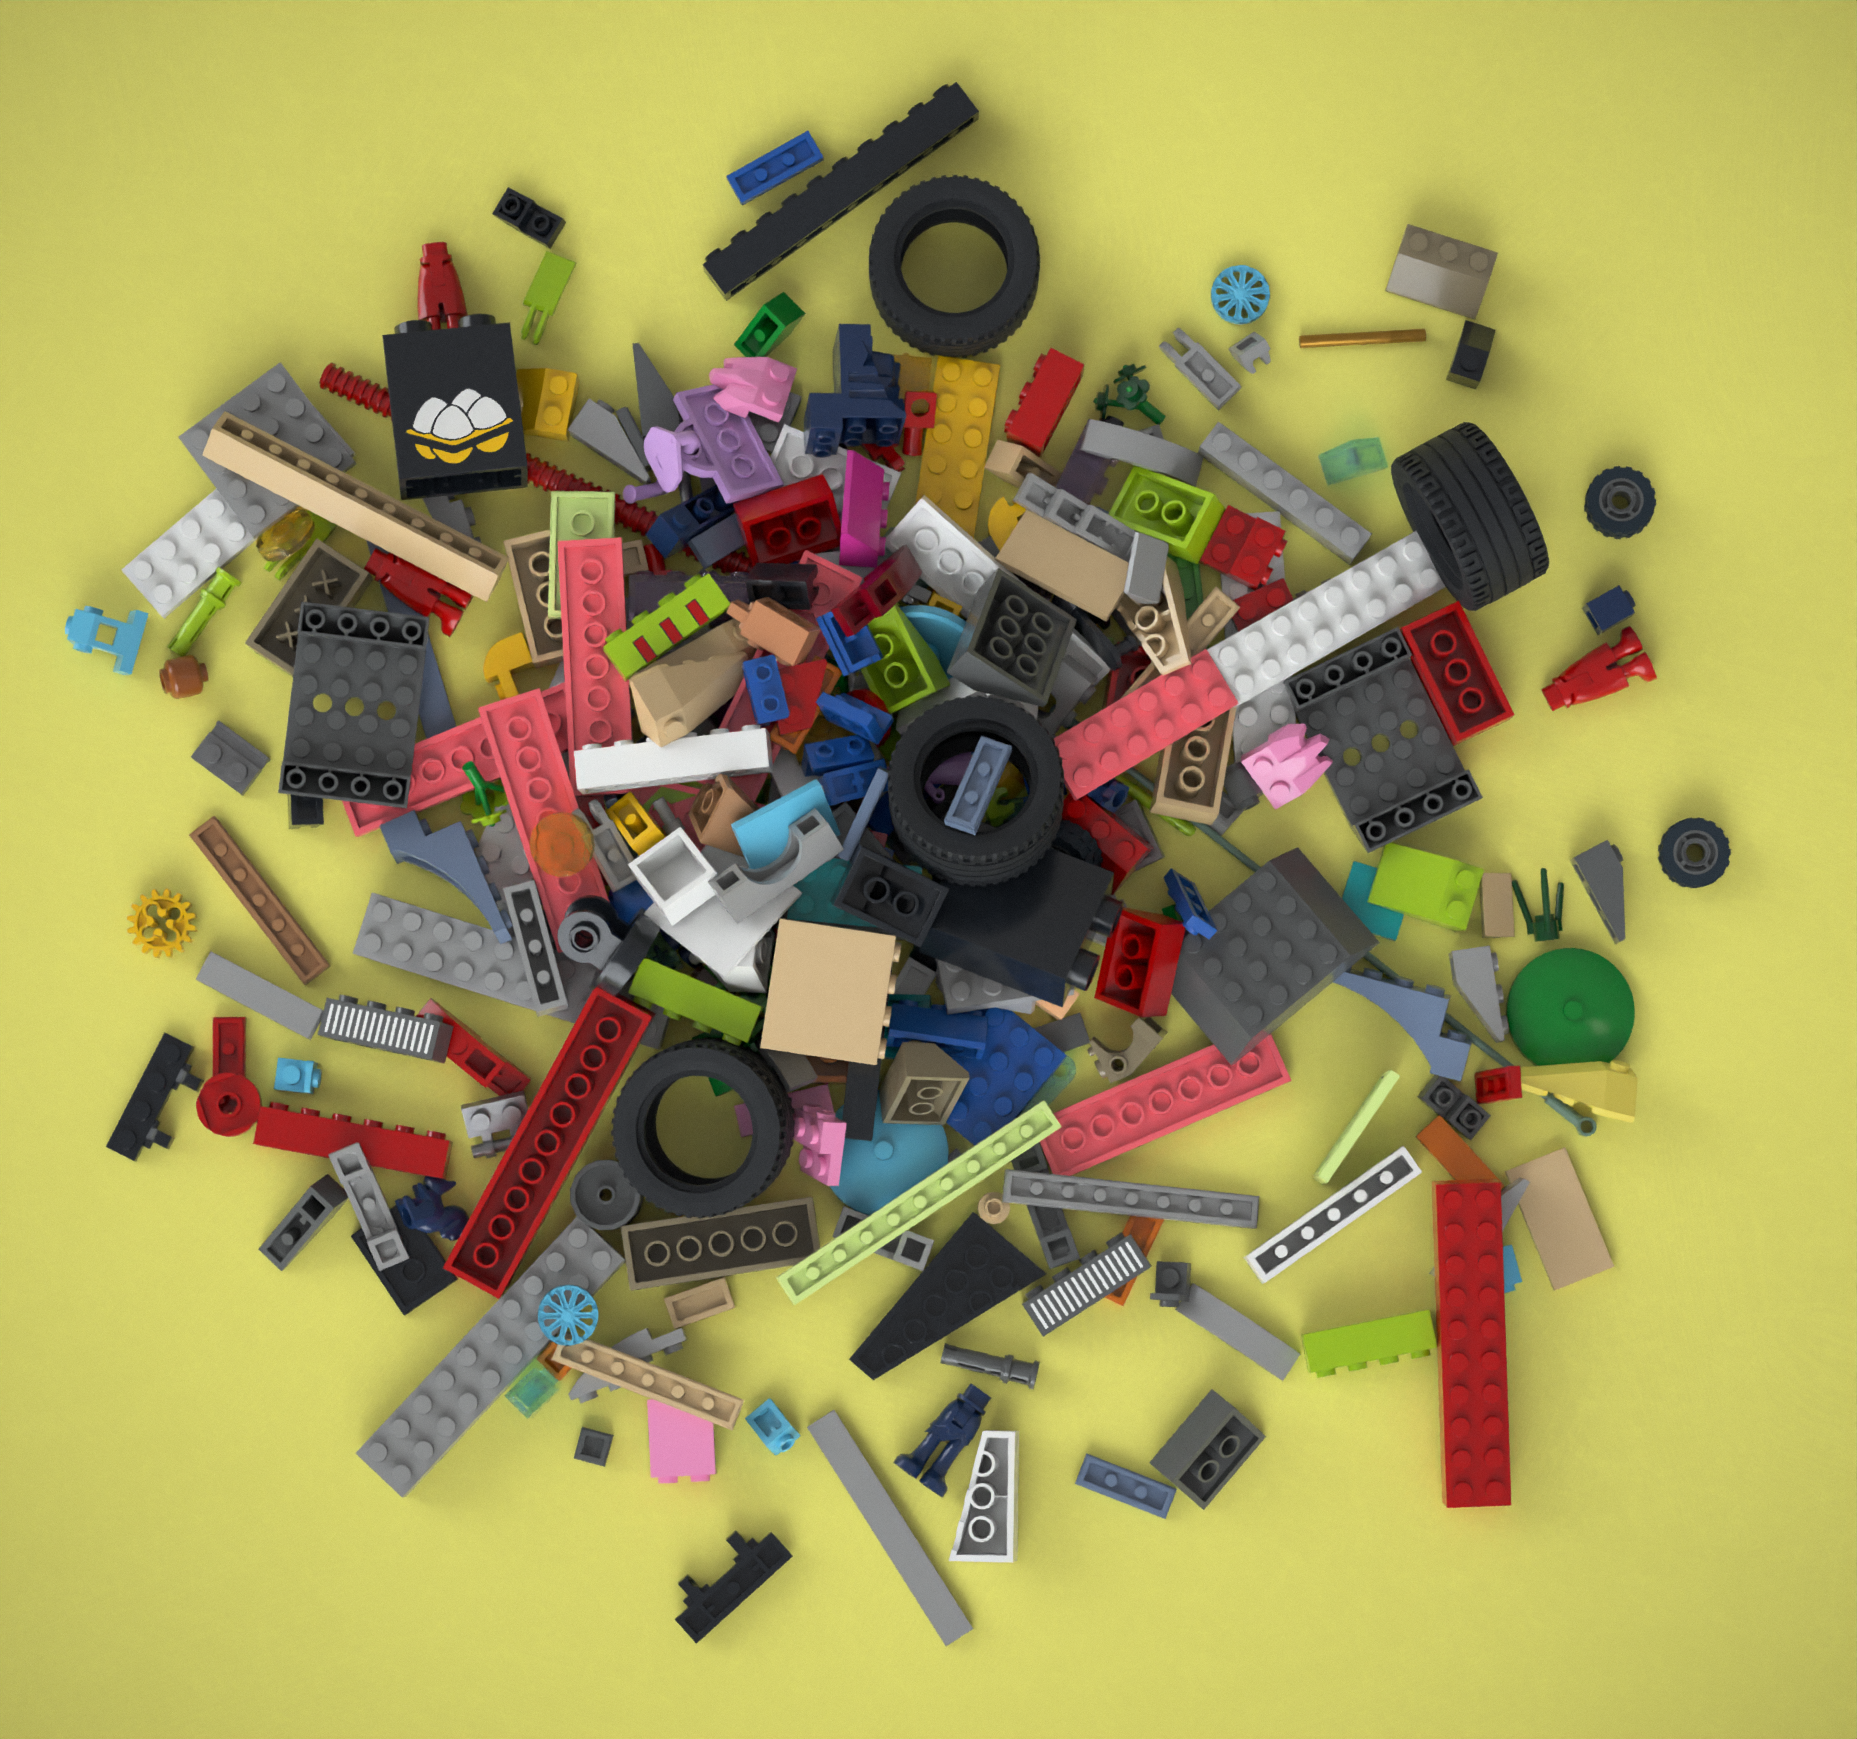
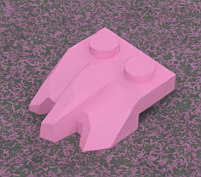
M769 357L725 358L724 368H713L709 373L710 383L723 389L713 399L724 410L746 418L750 411L779 423L797 368Z
M1287 724L1269 734L1267 742L1241 756V763L1275 810L1304 794L1333 763V760L1328 756L1320 757L1318 755L1330 739L1322 734L1306 739L1304 737L1307 729L1306 724Z

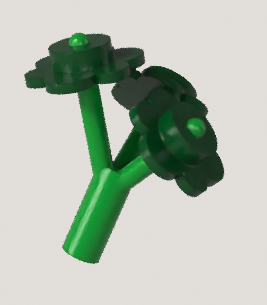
M1135 364L1124 365L1123 369L1118 371L1120 377L1113 381L1114 384L1121 382L1117 387L1119 395L1116 400L1108 399V384H1105L1103 387V392H1097L1093 402L1095 403V410L1100 411V418L1105 419L1107 406L1126 408L1129 411L1137 409L1157 425L1164 421L1165 415L1147 401L1146 393L1150 389L1149 382L1134 376L1146 369L1145 365L1136 368Z

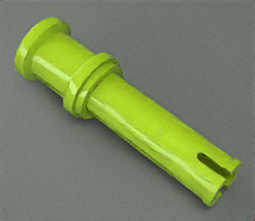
M217 567L215 570L217 574L209 586L200 591V597L202 598L167 646L180 656H185L216 611L224 609L226 606L225 600L235 586L239 587L241 585L240 581L220 567Z

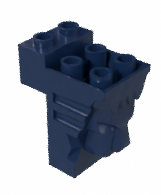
M870 324L838 325L832 351L834 393H809L804 416L805 454H813V456L818 458L836 455L839 443H844L846 446L851 447L861 444H876L880 447L899 444L906 419L904 400L899 399L900 386L898 385L901 364L896 362L891 354L872 351L873 336H871Z

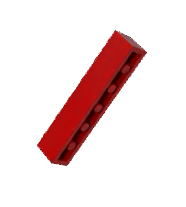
M270 1102L269 1108L260 1106L253 1141L255 1145L329 1158L328 1154L359 1142L370 1166L446 1180L453 1142L445 1140V1133L427 1130L426 1136L414 1134L415 1128L396 1125L394 1131L383 1129V1122L364 1119V1123L361 1125L351 1123L352 1117L333 1113L332 1119L319 1117V1110L302 1107L301 1113L288 1111L289 1105Z

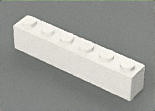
M746 725L741 727L742 731L729 732V729L726 728L710 730V735L697 736V733L690 732L663 747H659L650 738H646L645 743L634 744L633 740H620L614 742V746L603 748L601 744H587L582 746L583 750L574 751L577 789L584 795L715 779L719 774L736 777L773 772L770 734L766 728L761 729V725Z
M1402 1146L1243 1258L1262 1284L1266 1283L1421 1174L1422 1171L1406 1148Z

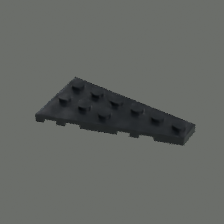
M972 1212L849 1360L872 1380H875L1047 1273L976 1213Z

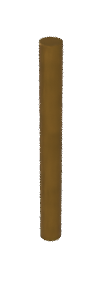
M1410 329L1299 336L1300 348L1422 342L1426 341V330Z

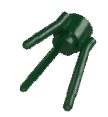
M1542 868L1540 871L1543 915L1535 916L1534 923L1517 880L1512 881L1515 896L1527 925V934H1534L1535 942L1560 939L1559 931H1563L1561 919L1564 884L1562 882L1558 883L1554 917V914L1550 913L1546 868Z

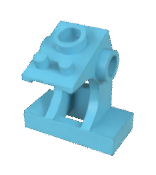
M85 606L84 611L75 609L74 616L68 617L65 634H68L67 640L74 645L73 649L91 654L94 648L117 656L113 672L131 675L149 613L139 610L130 611L127 623L102 616L103 610ZM99 624L117 629L112 645L95 640Z

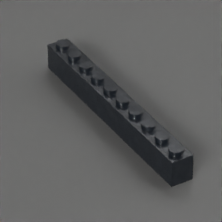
M955 82L950 87L948 84L940 87L934 92V98L924 105L923 102H920L912 107L907 113L909 116L899 123L895 120L887 125L882 131L883 135L873 141L871 138L862 143L857 148L858 153L850 159L843 157L832 166V172L825 177H822V175L815 177L806 185L807 190L800 195L796 193L790 195L781 203L782 208L773 214L770 211L765 213L756 221L757 226L748 232L742 230L730 240L732 244L723 250L717 248L708 254L705 258L706 262L703 264L704 272L726 301L976 122L979 119V111L960 85Z

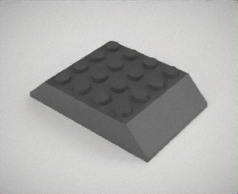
M1297 847L1268 861L1208 911L1217 928L1216 933L1210 940L1200 933L1193 935L1188 930H1185L1171 994L1232 1066L1380 942Z

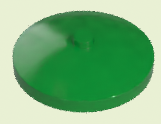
M1563 948L1538 956L1519 972L1508 993L1506 1018L1509 1033L1515 1046L1535 1066L1596 1061L1610 1063L1624 1049L1629 1040L1634 1025L1635 1007L1632 992L1626 979L1611 962L1588 950Z

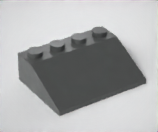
M998 568L978 589L947 673L973 690L1044 707L1048 702L1077 619Z

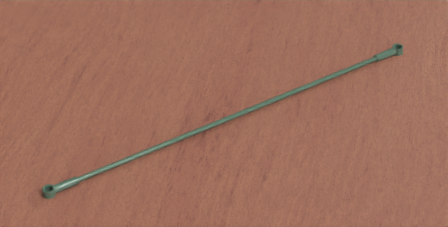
M1056 704L1051 707L1050 712L1055 710ZM1074 719L1067 729H1071L1080 722ZM1134 767L1126 770L1127 773L1153 792L1154 783ZM1190 821L1252 871L1256 872L1261 868L1207 824ZM1370 952L1363 956V958L1390 979L1395 980V977L1399 976ZM1446 1013L1444 1020L1455 1030L1467 1034V1039L1472 1040L1473 1044L1503 1067L1514 1066ZM1548 1092L1547 1096H1541L1545 1099L1544 1102L1576 1127L1579 1135L1587 1137L1595 1133L1597 1126L1592 1118L1583 1117L1571 1106L1553 1096L1554 1093L1550 1094ZM1583 1121L1590 1122L1592 1128L1589 1133L1581 1130V1123Z

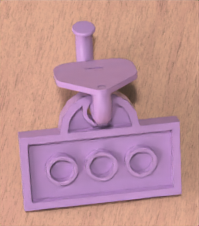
M713 384L675 394L673 401L683 422L679 424L674 432L658 426L652 427L644 440L645 456L657 481L636 487L627 485L623 490V498L627 503H634L638 500L673 492L680 484L684 471L700 478H713L726 504L781 488L784 483L749 416L747 415L744 418L724 410L713 399L723 389Z

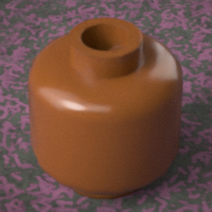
M193 655L168 659L165 661L163 669H159L163 691L165 694L169 693L174 699L200 694L203 691V682L208 681L205 663H198V660Z

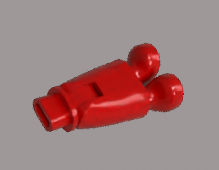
M446 242L423 244V257L419 259L421 266L418 277V320L430 322L433 330L441 329V323H447V329L458 328V321L468 316L460 280L452 262V255L448 254Z
M375 548L364 567V570L376 576L375 581L379 582L380 580L383 587L423 617H429L431 613L438 616L441 620L442 633L448 637L452 636L464 611L440 601L441 595L449 598L464 610L467 609L474 597L470 593L396 555L394 556L393 553L389 552V554H386Z
M1631 626L1621 630L1620 641L1615 646L1610 648L1608 643L1605 642L1570 665L1558 677L1553 678L1552 684L1541 689L1552 711L1563 706L1569 708L1571 705L1589 702L1629 687L1627 679L1630 677L1639 676L1645 682L1657 679L1652 663L1645 652L1621 666L1617 665L1618 660L1643 650L1642 644Z

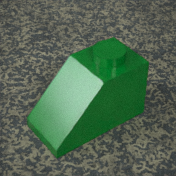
M782 292L761 307L737 339L734 346L745 357H767L792 333L806 313L785 292Z

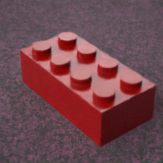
M1459 601L1401 627L1400 631L1412 654L1410 659L1453 746L1510 720L1515 715Z

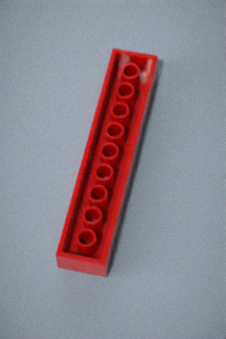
M598 986L592 991L443 1269L498 1299L505 1294L656 1013L633 1002L620 993L613 997Z
M1497 1179L1432 1181L1442 1502L1446 1508L1511 1506L1501 1182Z

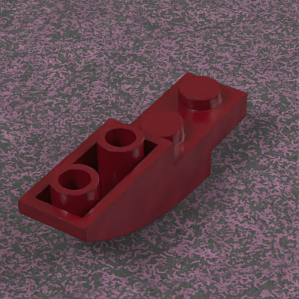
M907 544L900 547L863 578L865 582L831 609L846 637L855 635L874 618L881 617L909 592L921 576L922 570Z

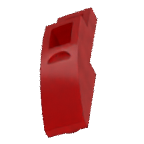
M432 998L427 1001L415 1016L424 1018L425 1013L443 1016L442 1023L454 1026L447 1057L482 1086L490 1088L497 1095L502 1096L523 1091L531 1081V1077L485 1043L480 1035Z

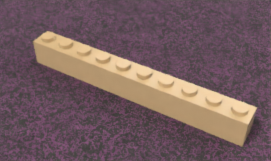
M224 411L211 430L202 456L486 602L498 585L509 557Z

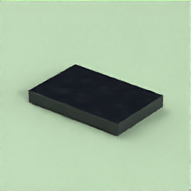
M395 1205L390 1210L406 1247L409 1259L379 1271L362 1228L351 1235V1237L405 1316L457 1281L458 1278L453 1273L443 1269L446 1260L428 1233L406 1227Z

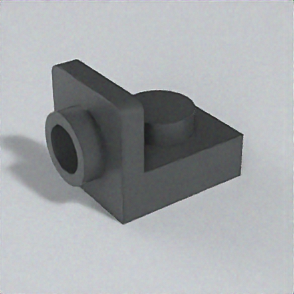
M1157 1261L1155 1293H1150V1299L1160 1300V1307H1179V1301L1189 1302L1191 1263Z

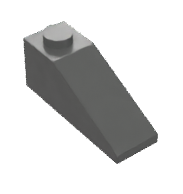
M632 343L642 436L645 440L649 430L655 426L674 432L679 424L683 422L673 401L674 396L640 344Z
M1606 840L1572 858L1570 862L1613 942L1617 944L1625 939L1623 867L1620 863L1623 861V857L1615 844L1610 845L1609 841Z
M329 1174L325 1175L310 1186L258 1250L278 1269L283 1271L349 1199L345 1189Z

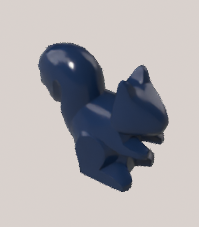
M1113 778L1087 795L1100 804V806L1115 813L1125 802L1129 787Z
M425 1176L423 1184L413 1185L415 1198L411 1199L410 1196L406 1195L395 1200L404 1225L409 1229H417L425 1233L439 1231L442 1238H447L450 1241L459 1239L469 1220V1216L460 1206L451 1205L444 1207L441 1195L452 1189L456 1182Z

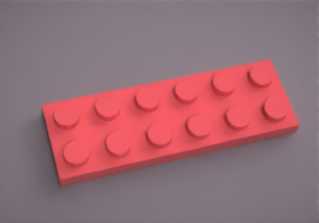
M1207 649L1191 657L1192 664L1164 676L1160 675L1054 738L1055 746L1058 747L1059 756L1062 758L1064 784L1075 801L1239 704Z

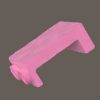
M648 1399L651 1478L658 1477L659 1484L677 1483L678 1476H691V1482L710 1481V1474H717L714 1423L656 1400Z

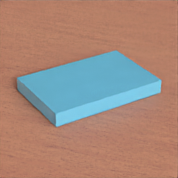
M816 779L731 824L749 869L762 868L775 861L787 845L789 837L788 826L814 808L829 823L836 837L840 835L821 784Z

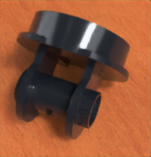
M586 895L579 897L570 904L558 929V943L563 953L570 959L580 963H591L597 967L592 982L589 985L590 989L594 990L598 986L614 997L641 964L660 930L659 925L643 915L646 909L641 907L627 923L618 917L614 906L602 897Z

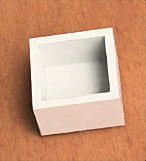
M681 827L628 864L639 884L672 926L716 895L709 884V881L717 876L716 871Z

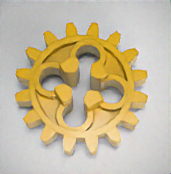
M153 889L151 892L152 898L149 899L142 894L140 896L142 904L140 906L136 904L131 905L136 914L135 916H127V920L134 923V926L127 929V932L137 935L132 941L134 945L144 944L141 952L148 954L153 949V956L160 958L162 951H164L167 957L172 958L173 949L176 948L179 952L183 953L184 947L182 943L184 941L188 943L193 942L188 934L189 931L195 932L198 929L190 924V921L196 919L197 915L187 912L192 907L189 901L181 904L183 895L177 893L171 898V890L165 889L163 895L160 896L158 891ZM156 905L157 914L164 919L171 917L173 909L180 910V917L178 919H169L165 923L167 928L176 932L177 937L173 942L167 941L168 934L160 928L153 931L152 938H145L144 932L147 928H156L159 925L158 920L148 914L150 906Z

